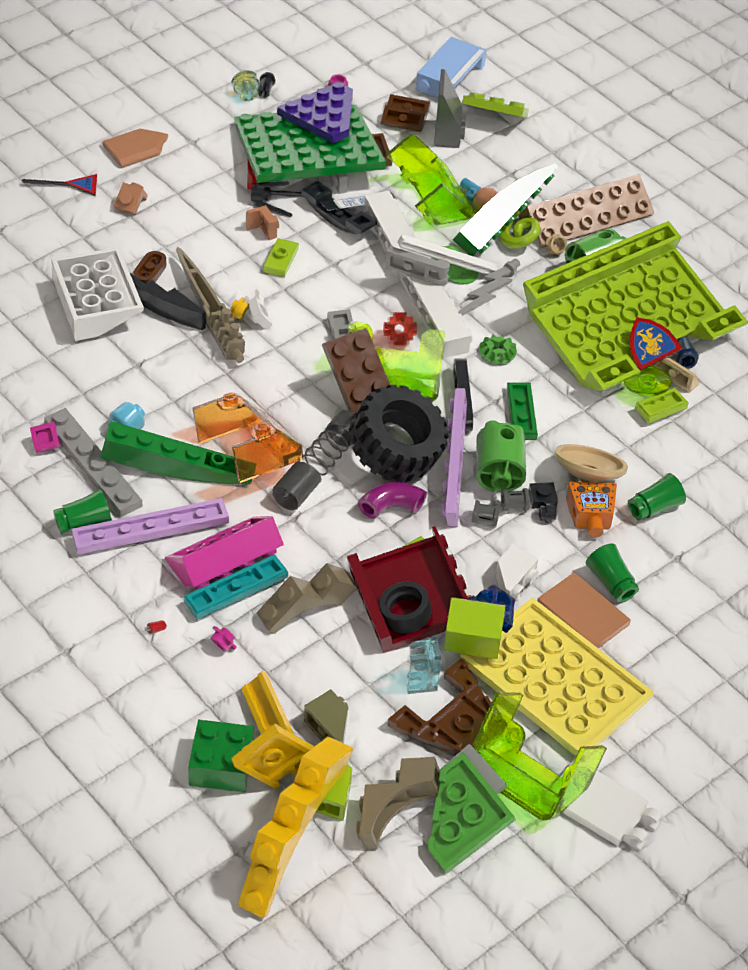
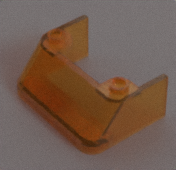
M226 393L223 397L192 407L199 443L241 428H245L251 433L252 439L232 446L239 483L293 464L303 458L302 445L266 412L236 393Z

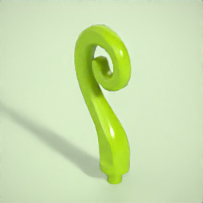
M517 210L514 215L517 217L520 212ZM535 218L521 219L513 226V233L516 236L513 237L510 235V229L515 221L514 219L508 227L505 224L501 227L503 232L499 235L500 241L506 247L512 249L523 248L538 238L541 226ZM530 227L529 232H527L525 235L521 236L522 233H523V230H524L525 228Z

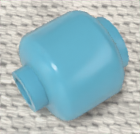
M124 402L109 414L108 426L110 421L142 429L145 425L144 410L138 404L134 405L130 402Z

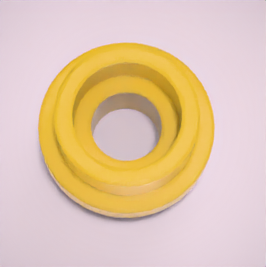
M241 297L239 301L234 300L230 308L233 319L238 318L242 320L249 307V303L245 302V298Z

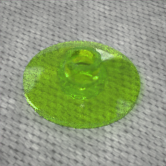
M650 366L640 371L639 375L624 381V385L628 390L643 396L663 394L670 389L672 383L671 376L665 370Z

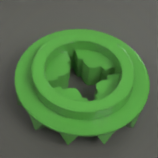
M492 334L491 338L485 337L483 342L480 343L479 351L481 356L491 363H508L515 358L517 353L516 344L512 343L511 338L505 339L503 334L500 337Z

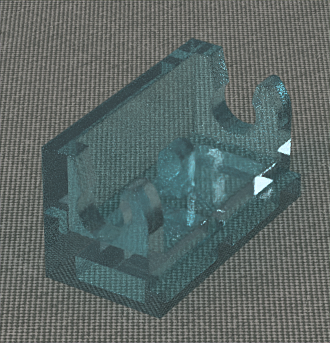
M437 637L411 643L410 649L416 650L421 648L425 652L410 655V670L407 674L408 694L438 690L442 658Z

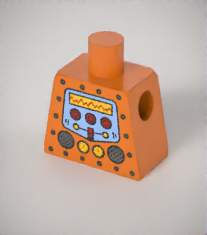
M569 482L566 502L574 526L577 529H588L589 536L600 537L604 533L603 529L611 528L617 484Z

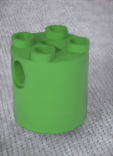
M607 228L571 242L565 248V264L622 241L626 237L620 236L611 228Z
M495 420L486 422L485 427L477 434L476 478L478 483L486 490L500 493L501 490H507L509 492L521 487L525 482L526 447L525 436L521 426L498 423Z

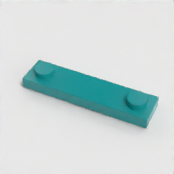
M274 554L185 595L184 603L198 620L288 578V571Z

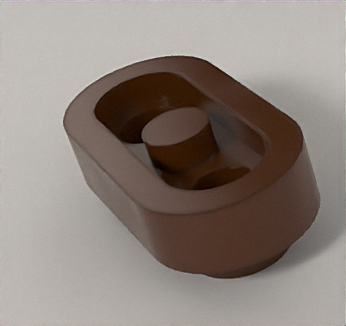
M160 251L146 253L134 269V276L144 284L152 280L156 283L167 267L166 255Z

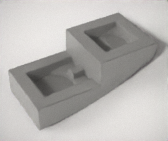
M350 309L327 313L333 339L357 331Z

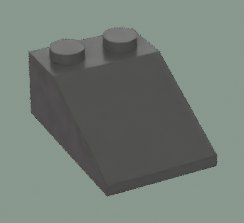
M441 69L434 146L459 148L460 140H464L466 114H462V103L446 70Z

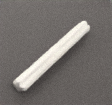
M402 234L398 239L400 248L438 260L444 259L451 264L485 275L497 270L495 263Z

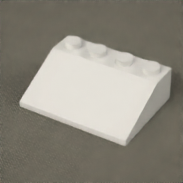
M119 247L51 259L53 282L75 341L98 337L144 311Z

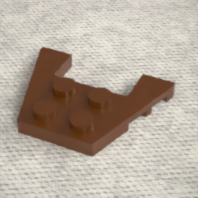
M463 659L458 660L444 672V679L461 693L432 718L424 721L406 705L388 718L387 726L455 756L468 744L478 751L504 728L505 723L489 697L485 696L479 688L477 679H473L467 670V664Z

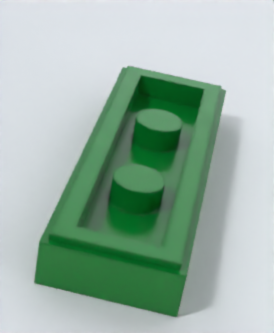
M507 382L506 390L511 424L519 425L523 428L525 440H537L538 432L531 383Z

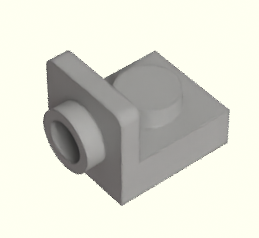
M346 173L318 176L320 183L330 181L331 186L335 187L339 194L347 193L348 176Z

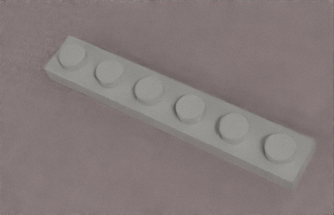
M66 408L44 417L45 424L55 422L61 445L96 488L102 490L105 499L120 517L143 507L142 499L110 461L100 458L102 451Z

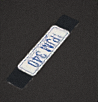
M365 195L321 201V204L326 210L364 205Z

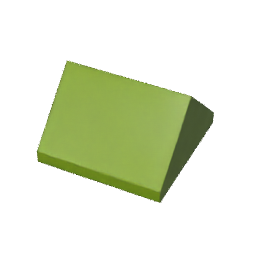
M452 597L444 651L497 659L505 605Z

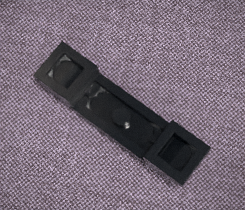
M319 181L301 190L302 195L319 215L345 232L362 234L377 225V221L363 211L356 214L348 208L326 210L321 201L335 199L332 198V190Z

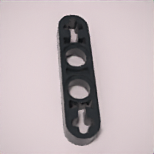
M454 358V387L465 388L467 398L465 431H473V409L467 359Z

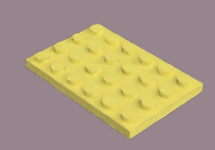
M533 597L503 620L497 659L467 654L460 655V659L465 661L470 671L581 761L648 703L654 694L650 688Z

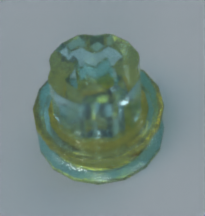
M250 70L241 71L232 78L233 89L240 95L242 100L251 101L258 96L259 80L255 72Z

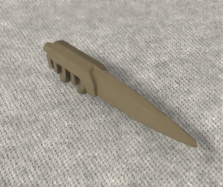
M177 247L176 252L200 307L205 311L206 325L226 359L235 360L237 363L243 362L245 341L242 339L243 335L239 333L240 325L234 323L233 318H230L231 310L226 308L224 303H220L213 289L193 261L181 248Z

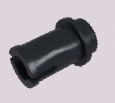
M265 72L260 76V85L257 89V94L260 97L263 91L265 92L263 98L269 97L271 88L276 83L275 76L271 72Z

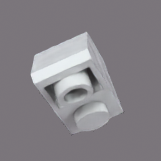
M513 544L498 559L495 576L502 603L507 608L514 600L518 601L527 584H533L539 573L536 570L538 558Z

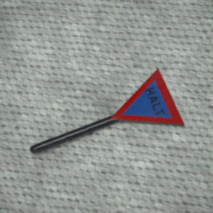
M97 174L65 182L22 179V183L71 186L96 196Z

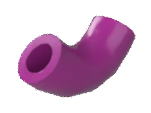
M388 482L373 487L358 500L357 504L360 511L370 518H377L381 512L390 507H402L417 513L426 500L427 491L405 482Z

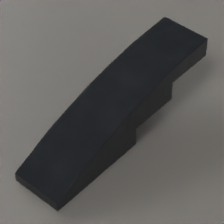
M130 273L143 307L179 324L199 330L206 329L205 311L176 288L167 292L153 280L144 284Z

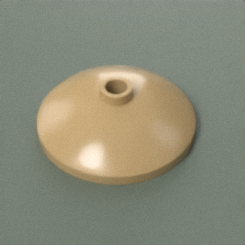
M564 444L557 446L554 453L558 463L567 472L578 477V480L581 482L611 481L624 476L628 469L627 463L618 456L594 447Z

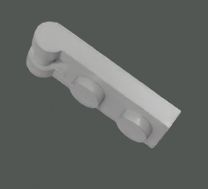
M390 246L387 250L386 269L440 286L448 283L449 276L447 272L449 271L450 263L447 260L440 259L437 261Z

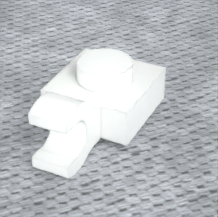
M257 289L253 299L246 295L244 298L245 302L249 303L251 309L249 315L255 324L259 323L264 329L272 326L269 311L264 306V296Z

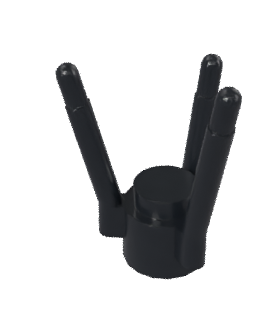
M289 181L253 184L251 189V201L256 202V206L266 205L269 210L288 217H292V213L265 202L270 201L271 195L304 196L301 192L277 191L269 188L289 185Z

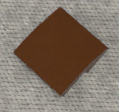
M390 94L388 104L384 108L381 125L421 132L429 113L430 101Z

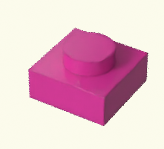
M55 422L30 427L36 453L61 447Z

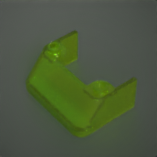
M411 132L386 153V156L400 168L402 180L406 184L411 183L416 188L422 200L415 207L423 214L424 219L430 225L434 223L438 226L468 220L476 214L448 166L414 133Z
M520 692L496 693L472 747L506 783L507 787L500 792L536 818L543 821L553 820L589 788L607 748L603 745L581 746L572 765L567 767L563 776L560 777L521 751L525 742V731L513 718L524 695Z

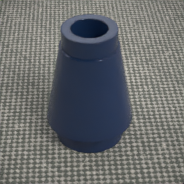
M681 337L677 339L682 350L676 353V362L686 369H690L697 364L699 355L689 339Z

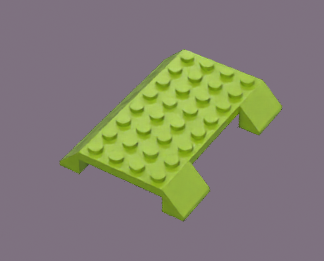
M669 221L523 283L531 318L581 386L604 391L640 374V370L634 364L635 361L630 349L631 329L636 317L650 319L662 324L671 331L676 339L696 337L713 341L748 324L747 319L736 305L725 310L676 249L682 237Z

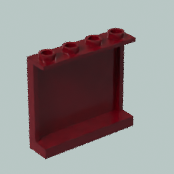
M436 526L432 527V537L362 561L359 560L357 553L347 556L350 573L358 586L357 590L383 653L445 632L452 597L474 601L471 595H466L464 591L467 589L462 574L457 575L455 571L457 569L456 560L453 554L448 555L446 551L448 549L447 540L444 534L439 535ZM415 582L427 590L432 613L427 624L419 630L411 633H397L387 627L379 607V602L384 591L393 584ZM406 599L395 604L390 612L395 615H407L417 610L421 602L414 599Z

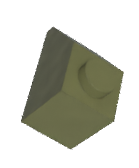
M330 689L304 705V722L321 741L326 737H330L344 743L348 705L341 696L338 697Z

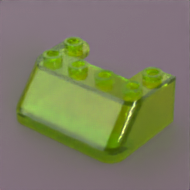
M350 321L348 334L367 328L373 342V330L369 324ZM429 329L425 331L420 338L419 352L375 347L390 385H397V387L404 385L408 386L410 390L417 389L421 391V395L424 397L428 396L434 402L439 395L445 330Z

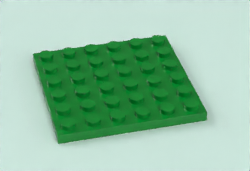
M352 104L349 137L335 143L277 115V113L262 112L257 115L242 114L234 117V125L257 183L386 169V161L357 105Z

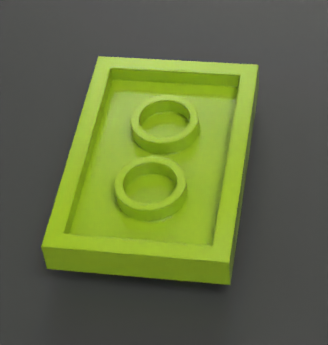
M475 92L463 95L462 104L519 117L528 116L529 108L524 107L525 103L510 101V104L504 103L505 99L498 97L484 99V94Z

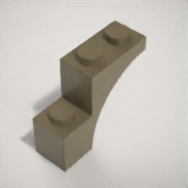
M326 563L310 582L289 576L258 610L257 615L269 632L276 633L287 622L305 611L323 605L341 606L358 586L346 569Z
M435 757L402 758L400 770L396 771V783L365 785L364 796H361L359 800V808L362 815L361 821H357L356 832L358 839H362L366 850L378 849L384 829L401 810L415 802L438 797L440 769Z

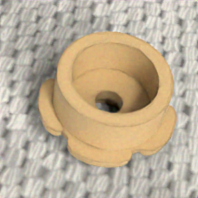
M554 233L547 238L548 253L560 255L565 251L567 241L561 234Z

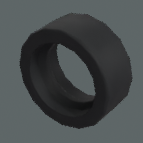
M415 582L396 583L387 588L380 597L379 607L387 627L392 631L411 633L425 626L431 618L432 607L427 590L420 584ZM406 599H414L421 602L417 610L407 615H395L390 612L395 604Z

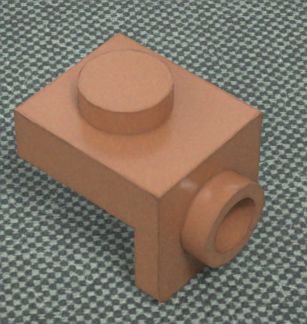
M123 182L113 205L115 209L136 215L141 200H147L148 197L143 189L144 187L134 182L131 184Z
M266 205L246 211V228L252 230L260 227L268 240L277 238L278 218L275 215L273 216Z

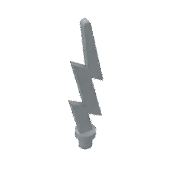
M513 259L511 262L508 261L502 268L484 276V280L492 282L468 293V297L476 299L459 310L458 313H461L463 316L494 299L496 295L489 293L512 282L513 279L505 277L516 273L517 268L520 266V261L518 259Z

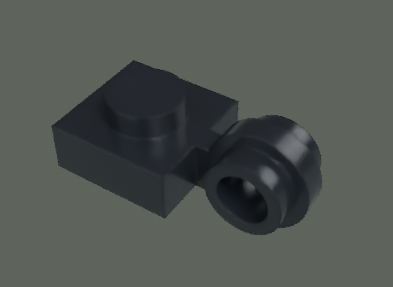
M554 482L529 483L528 491L532 509L539 508L540 521L545 520V523H551L552 520H556L558 498Z

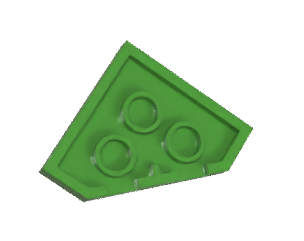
M464 752L440 770L438 797L435 800L432 817V833L427 847L446 874L516 821L514 815Z

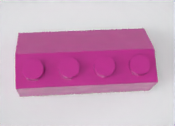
M253 516L166 556L165 560L184 586L200 589L209 585V580L218 577V579L231 575L233 573L232 569L238 566L245 568L254 564V559L259 556L265 558L277 553L276 548L283 546L284 543L273 516Z

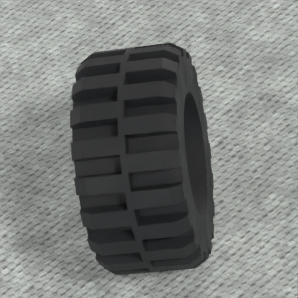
M387 385L386 388L383 386L375 389L374 392H370L366 396L349 426V440L351 444H354L352 447L354 454L361 458L359 461L364 467L367 465L371 469V473L382 475V479L388 481L394 479V482H404L405 480L411 482L417 480V478H422L438 461L448 444V428H445L447 423L445 417H441L440 414L442 412L439 407L432 404L433 400L428 396L424 397L421 395V391L417 389L410 390L408 386L401 385L397 387V385ZM383 422L393 423L403 428L412 438L414 445L405 444L393 438L385 429Z

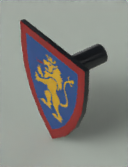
M636 317L631 329L630 349L640 371L682 350L675 336L662 324L650 319Z

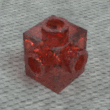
M393 312V317H387V322H383V335L387 336V341H393V345H407V341H412L413 336H417V322H413V317H407V312ZM396 325L403 327L402 333L398 334L395 332Z

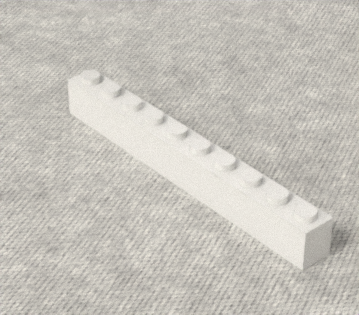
M390 191L365 195L364 212L377 221V225L372 227L385 253L387 254L390 246L409 251L399 247L398 239L402 234L416 237L412 226H409L406 221L405 213L400 211L397 199L393 198ZM409 251V252H412V253H415V254H418V255H421V256H425V255H422V254H419V253H416V252H413V251ZM396 272L441 356L447 358L469 353L470 343L473 341L472 332L466 328L462 314L458 313L455 308L454 300L449 298L446 286L436 285Z

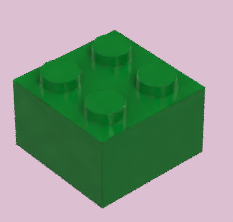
M198 719L188 765L189 786L245 793L249 774L237 769L231 758L254 740V726Z

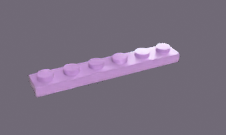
M455 388V397L450 398V413H453V418L448 420V431L452 435L451 439H447V454H450V459L445 460V474H448V480L443 482V494L447 495L446 501H442L441 506L442 517H446L448 527H458L467 411L465 388Z
M223 498L73 528L71 530L77 555L228 524L229 515Z

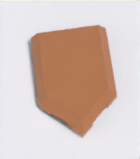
M140 128L104 140L102 145L123 168L160 155L163 144L168 139V134Z

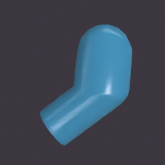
M463 178L460 183V187L468 191L466 193L467 199L473 202L474 194L481 187L467 178Z

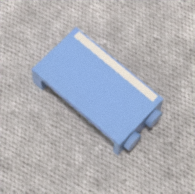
M450 37L417 72L416 90L438 98L441 69L446 70L455 89L473 67L479 70L484 68L487 50Z

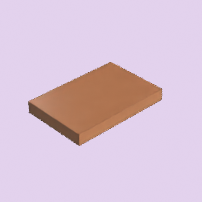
M575 572L541 595L537 600L597 648H600L627 628L631 622L630 618Z

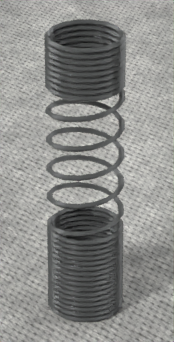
M348 410L339 411L327 425L325 431L321 432L318 439L313 441L312 446L306 449L305 454L299 457L298 462H295L272 489V495L280 506L287 510H297L321 482V475H327L328 467H334L335 459H341L342 452L348 451L349 447L352 446L349 440V426L355 413ZM327 432H328L329 437H330L334 442H332V441H330V440L328 439ZM325 433L327 439L321 438L322 434ZM320 440L328 441L334 449L340 452V456L337 458L333 457L321 446ZM318 441L320 447L314 446L315 442ZM336 444L346 447V449L341 450ZM311 449L313 455L307 454V452ZM313 449H321L328 457L332 458L333 464L330 466L326 465L325 462L315 455ZM307 456L316 458L321 465L326 467V472L324 474L319 473L318 470L308 463ZM305 457L306 463L300 462V460Z

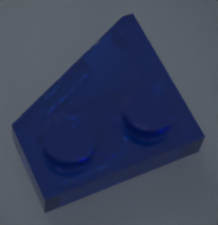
M493 584L486 590L480 591L477 596L473 595L468 599L505 605L502 631L507 633L513 627L515 598Z

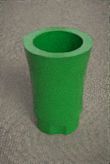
M667 473L651 486L636 493L633 498L628 500L627 504L632 516L639 521L643 518H650L667 509L685 504L686 494L678 478L671 473Z
M101 489L74 502L62 505V508L53 510L60 534L68 531L72 532L71 529L112 521Z
M609 543L603 545L589 555L586 560V566L600 579L609 593L618 602L630 600L639 591L635 578L624 563L616 544Z

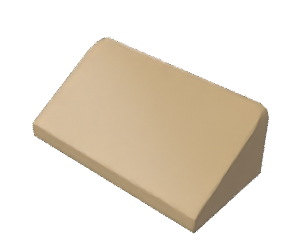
M669 357L659 361L652 367L654 371L689 393L699 385L696 374Z

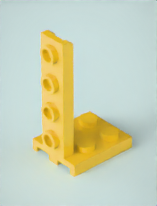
M261 671L251 682L241 687L261 735L243 747L231 759L237 769L277 789L280 786L278 781L288 773L291 775L296 774L302 756L315 746L294 734L267 673Z

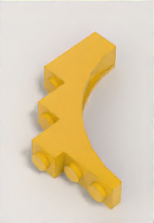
M326 737L302 756L294 783L280 793L272 820L257 832L249 857L252 859L237 905L238 907L263 919L269 914L275 894L297 844L325 796L345 774L353 747Z

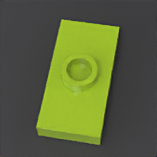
M277 238L263 266V272L285 277L299 249V243Z
M672 388L636 402L635 409L650 424L687 409L689 402L676 388Z

